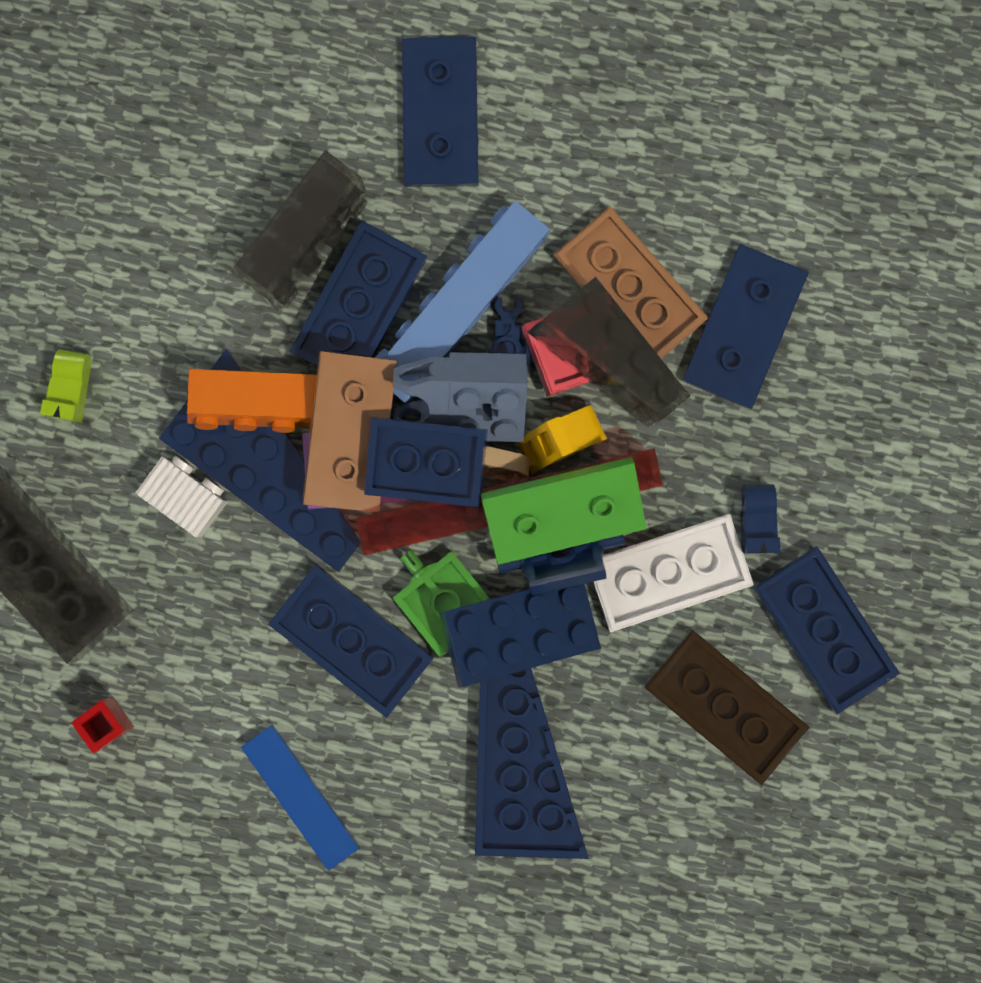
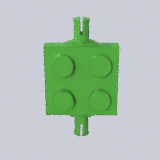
M410 550L407 554L416 565H413L406 555H403L400 560L413 574V577L408 586L395 595L393 599L441 658L449 652L439 612L489 600L490 598L452 551L437 563L425 567L414 551Z

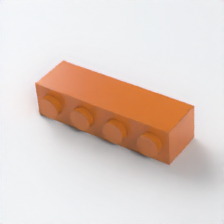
M189 369L187 424H195L196 428L203 430L217 429L218 425H231L238 431H254L257 427H272L273 431L280 433L293 432L295 428H308L311 430L317 375Z

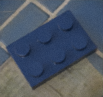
M377 417L371 418L364 495L480 507L488 429Z

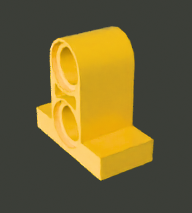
M589 405L560 418L558 416L546 421L524 435V442H517L521 453L531 459L530 472L534 474L556 462L584 451L587 447L607 440V437L592 405Z

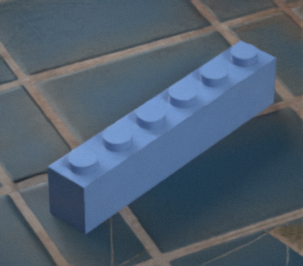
M516 201L509 208L505 205L502 206L492 218L490 223L493 225V228L485 237L479 234L466 250L470 254L461 266L456 262L447 271L442 279L446 282L437 294L432 291L426 296L419 306V309L422 311L413 323L407 320L395 334V338L398 341L391 350L387 351L384 348L375 358L397 361L396 367L429 357L448 358L450 353L453 352L549 237L550 229ZM412 374L401 377L402 380L408 382L421 379L419 376ZM394 388L393 395L404 404L411 402L415 397Z

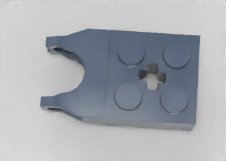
M450 353V358L429 357L395 367L393 370V387L410 396H416L421 399L395 408L393 419L402 420L401 418L405 415H414L421 418L416 422L488 429L487 441L524 442L528 385L526 354ZM412 374L419 376L421 379L408 382L402 380L401 377Z

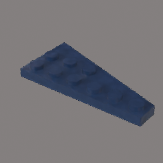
M225 349L210 369L242 371L227 349ZM187 400L159 439L337 572H340L362 542L338 508L308 510V505L302 504L305 482L304 459L287 434L275 432L272 430V427H257L254 431H238L231 425H218V428L213 430L198 429L195 427V424H187Z
M532 668L480 682L475 856L589 859Z

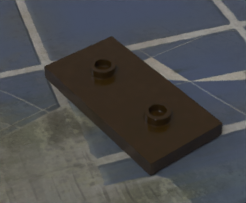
M692 629L644 686L646 690L761 786L809 729L806 723Z

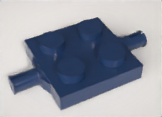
M624 535L498 565L499 574L522 569V572L528 578L532 596L607 579L603 563L604 549L626 545Z

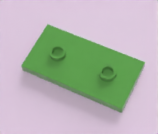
M632 457L480 493L498 565L647 529L635 464Z

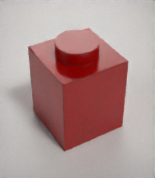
M113 696L101 700L71 722L93 754L105 749L134 728V725Z

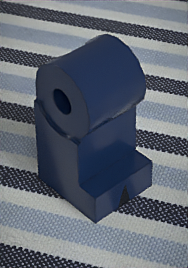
M743 484L741 490L742 511H740L741 548L743 554L781 553L780 537L778 538L775 485Z

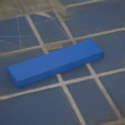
M273 724L241 747L328 871L360 848Z

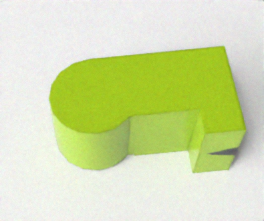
M58 349L53 360L52 377L49 380L46 400H42L41 415L82 423L92 364L90 354Z

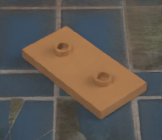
M611 206L553 255L556 261L650 368L656 365L708 319L706 314Z
M319 351L302 500L303 505L369 512L380 511L381 497L364 495L370 423L373 417L387 419L391 417L394 391L393 370L397 366V361Z

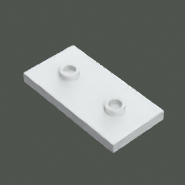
M730 514L605 554L603 556V563L607 579L593 582L609 632H614L754 586Z

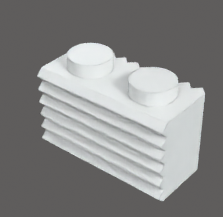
M162 456L135 493L193 536L202 538L228 502L221 497L224 490L208 478H205L201 483L190 475L194 468L179 457L175 456L171 461Z

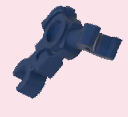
M498 297L495 302V312L501 320H495L493 343L487 353L526 354L528 367L532 355L526 339L524 347L519 342V337L522 336L521 327L523 323H516V319L523 310V301L521 298H517L516 309L513 312H506L502 308V297Z

